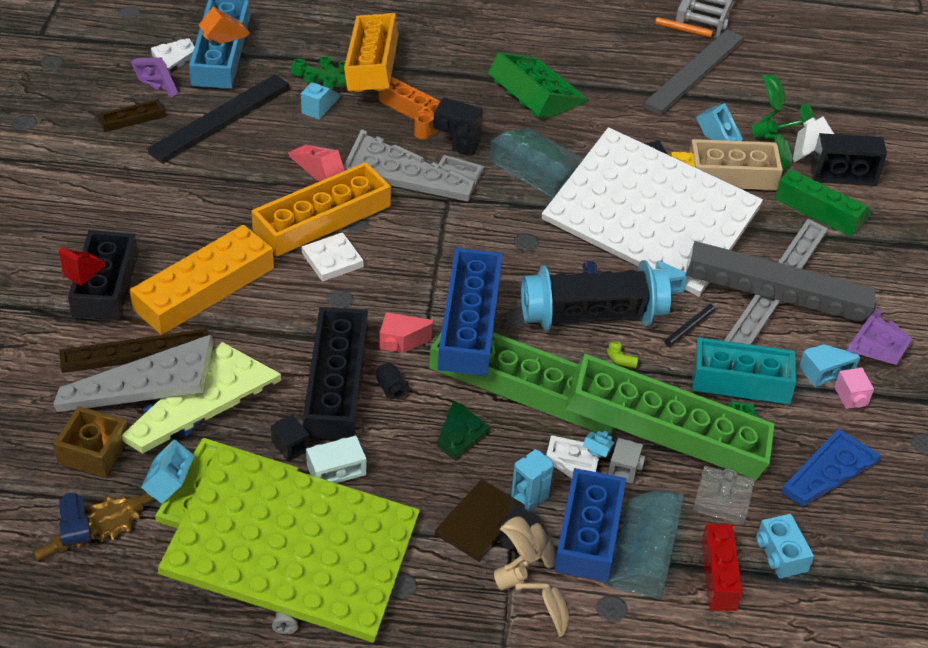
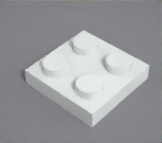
M343 232L302 246V254L322 282L363 267L364 260Z

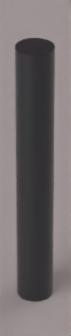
M708 304L664 340L665 345L672 347L715 312V307L712 304Z

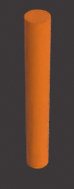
M657 17L655 25L711 38L713 30Z

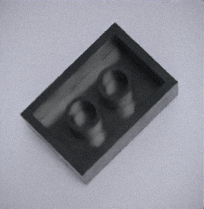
M819 133L810 165L813 180L819 183L877 186L887 156L884 138Z

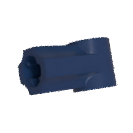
M75 492L65 494L63 498L59 499L61 517L59 527L62 546L91 542L88 518L85 517L83 496L77 495Z

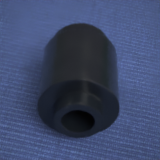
M384 363L377 368L376 380L388 399L403 397L408 390V384L399 368L392 363Z

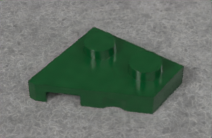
M454 401L437 440V447L456 461L490 434L491 427L457 401Z

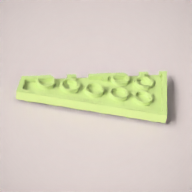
M221 342L211 353L203 393L161 398L122 434V440L139 452L145 453L168 441L172 434L182 429L187 431L194 427L193 423L203 418L208 420L240 403L241 398L251 393L255 395L261 392L262 387L270 383L276 384L280 382L281 374Z

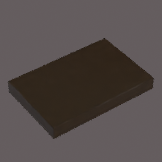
M481 479L435 529V535L479 562L499 539L500 524L517 504L522 507L525 504Z

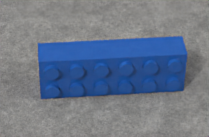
M455 248L439 345L438 370L488 376L503 253Z

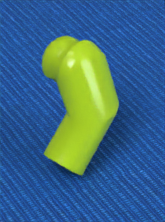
M611 341L607 349V355L616 365L636 369L638 357L625 355L621 351V343Z

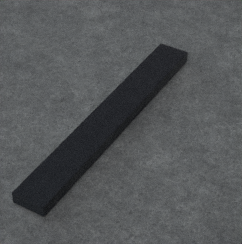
M277 75L269 77L148 147V154L160 163H165L289 90V83Z

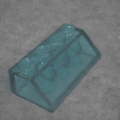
M657 489L628 499L608 582L609 587L662 599L684 495Z

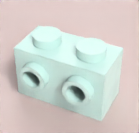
M357 436L342 438L306 449L307 467L311 476L339 483L366 475V457Z

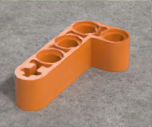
M391 77L389 88L378 91V100L381 103L415 120L414 135L417 138L429 139L439 131L433 129L434 111L441 101Z

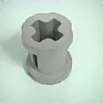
M276 612V619L272 622V629L280 634H292L298 629V622L294 617Z

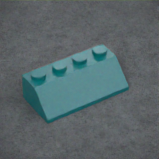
M697 338L692 375V391L791 404L796 385L794 350Z

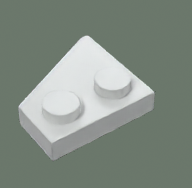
M189 38L151 48L154 58H163L169 74L170 69L174 66L181 67L186 61L191 60L194 51V45Z
M551 435L546 456L552 460L555 468L570 478L573 476L574 468L596 472L599 457L590 454L587 451L588 449L582 446L584 442Z

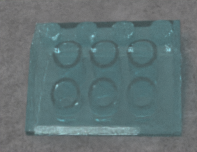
M530 128L504 131L491 141L490 161L552 198L556 196L583 161L582 157Z

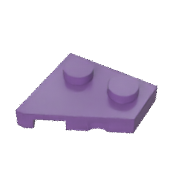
M162 57L136 58L131 61L139 81L151 85L158 91L161 88L167 90L170 97L178 94Z

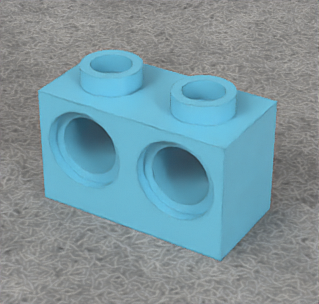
M174 439L154 458L141 488L151 497L163 503L182 486L195 455Z
M787 514L762 520L759 531L756 534L757 542L764 549L768 556L769 566L775 570L779 579L809 572L814 555L792 515Z

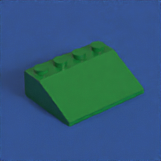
M498 52L488 72L494 78L495 83L504 86L507 93L516 96L520 104L529 107L532 110L531 113L539 118L543 116L554 117L588 101L586 96L538 57Z

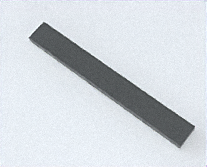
M728 29L724 31L644 102L643 108L661 116L743 42L744 36Z

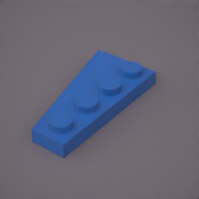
M838 428L783 486L781 493L804 507L880 461L882 455Z

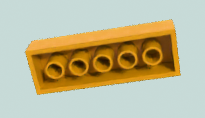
M396 13L356 16L344 66L348 91L362 92L370 89L381 91L389 88L399 36Z
M364 162L251 210L253 231L273 248V254L277 257L390 207L391 186L367 162Z
M241 225L131 288L132 308L159 334L163 335L274 269L273 248L245 225Z

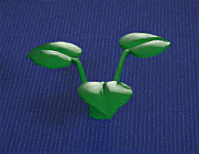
M764 75L761 77L765 82L768 98L774 111L768 116L761 118L762 121L753 123L752 132L756 139H775L782 170H785L792 165L791 146L787 140H784L783 135L780 133L774 134L780 128L803 124L809 119L815 118L811 106L803 104L800 108L802 120L777 125L774 120H770L771 117L783 110L782 104L786 102L783 84L777 77Z

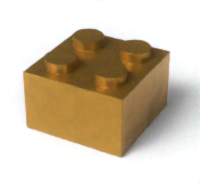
M78 406L54 442L58 464L106 478L126 445L122 440V434L127 431L126 419Z

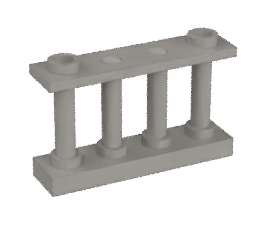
M682 0L677 11L676 22L685 23V21L692 20L716 26V37L721 35L722 30L726 31L729 22L728 17L736 1L703 0L725 6L722 9L696 2L698 0ZM698 10L718 15L721 17L720 19L693 13L691 11Z

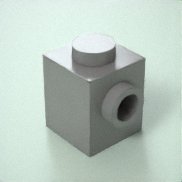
M618 438L608 474L624 477L626 482L633 483L636 471H642L645 456L641 455L643 444Z

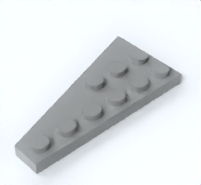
M362 129L343 166L344 170H348L367 162L391 186L468 202L474 189L473 180L453 171L446 172L440 169V165L434 162L432 164L424 162L423 157L397 145L390 146L385 144L384 139L378 136L376 138L370 137L368 132Z
M211 335L59 387L53 406L57 412L76 410L78 406L92 408L203 393L214 344Z

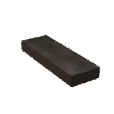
M159 99L97 114L104 133L166 117L165 110Z

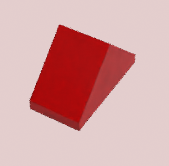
M60 247L59 250L63 276L81 286L103 269L107 263L88 252Z

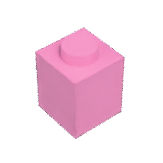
M863 368L840 371L834 387L846 409L869 405L874 391Z

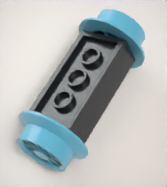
M641 260L638 271L628 270L615 273L605 271L595 274L582 272L576 275L561 273L549 276L546 265H541L537 275H525L522 277L521 304L525 323H540L545 332H549L551 324L641 319L644 326H650L654 316H667L669 314L671 306L669 275L665 268L651 269L647 260Z

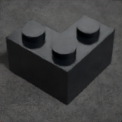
M443 97L434 111L433 129L453 134L452 151L472 156L481 142L483 108Z

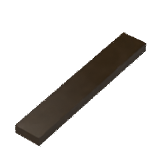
M200 329L60 349L62 373L128 364L208 336V330Z

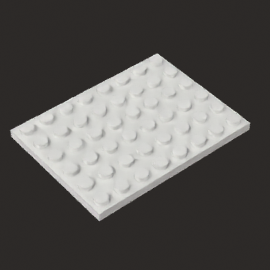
M608 127L543 211L542 219L636 266H639L641 260H647L651 269H655L656 262L661 261L686 272L688 256L694 241L732 250L761 207L763 199ZM688 277L685 290L700 297L709 282Z

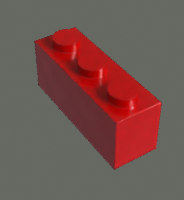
M706 524L701 547L709 610L737 611L743 592L733 524Z

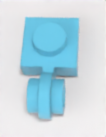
M605 430L604 432L598 431L597 434L591 431L585 438L582 446L587 448V451L594 456L606 457L611 452L615 442L612 441L613 437L609 435V432Z

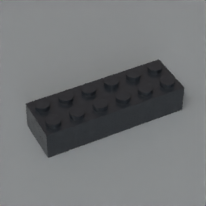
M319 307L303 413V427L309 433V438L339 440L355 436L368 333V310Z

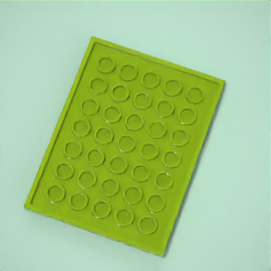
M218 446L158 567V574L374 643L420 510Z

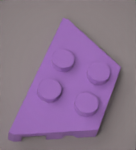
M876 308L854 337L847 350L897 365L913 338L902 331L893 321L885 322L880 317L882 311Z

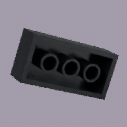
M89 230L82 251L88 252L107 263L103 269L82 286L72 282L68 295L72 317L120 320L138 256L136 235L134 233Z

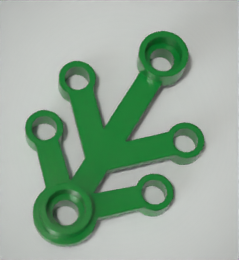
M323 56L320 58V66L325 68V70L308 66L303 59H295L291 64V73L296 76H304L305 82L323 81V86L327 88L347 85L345 75L340 74L333 67L331 57ZM340 61L338 70L345 74L344 66L346 61Z

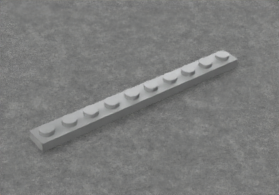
M807 219L778 263L803 269L825 236L828 228ZM756 294L724 341L752 345L781 301Z

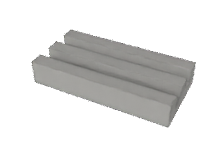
M444 155L438 164L440 169L446 172H456L473 180L475 185L484 172V166L447 155Z

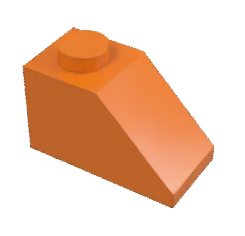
M214 6L199 24L203 31L202 35L211 42L215 40L220 44L240 39L250 34L240 21Z

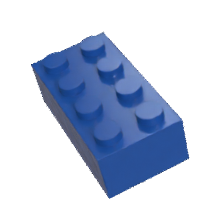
M574 468L554 572L608 582L626 478Z

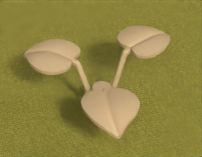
M522 517L509 519L502 525L500 530L511 539L521 556L512 563L494 571L495 581L501 590L514 586L517 590L543 589L542 595L545 605L557 629L558 638L564 635L569 622L568 607L560 591L556 587L550 588L549 584L523 583L524 579L528 577L526 566L541 558L547 568L555 566L557 556L555 547L540 524H533L530 528Z

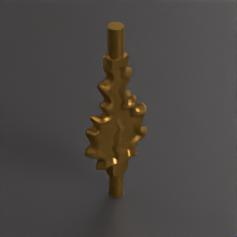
M148 493L132 498L121 495L120 499L104 496V502L87 506L86 509L91 513L85 515V517L88 518L91 539H94L99 534L100 540L103 542L108 536L114 540L120 532H130L132 520L140 518L139 511L143 510V506L157 499L151 497ZM61 535L52 538L51 543L33 551L36 560L40 561L57 551L60 554L72 545L62 546ZM83 543L74 544V545H75L77 548H81V546L83 545Z

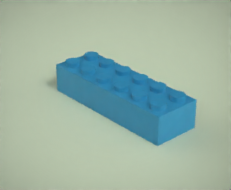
M208 0L204 17L214 6L240 21L248 29L251 17L250 0ZM200 28L189 64L191 86L232 89L245 37L220 44L215 40L212 42L207 40L202 35L203 31Z

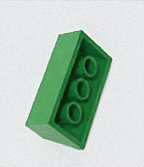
M791 169L780 179L775 200L850 237L859 230L873 212L868 206L857 200H853Z

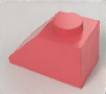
M386 312L380 330V349L405 353L431 341L433 320Z

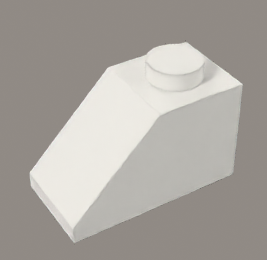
M813 117L803 123L804 128L797 134L793 155L794 162L814 152L819 133L834 134L824 117L817 120Z

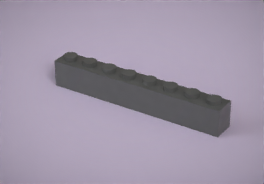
M694 241L688 256L685 274L688 277L866 323L874 310L875 288L698 241Z

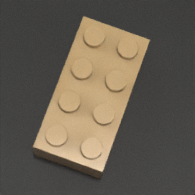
M692 139L689 153H693L695 168L740 189L777 190L783 171L777 143Z

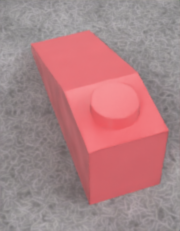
M305 144L288 152L289 157L317 181H322L345 171L338 150Z

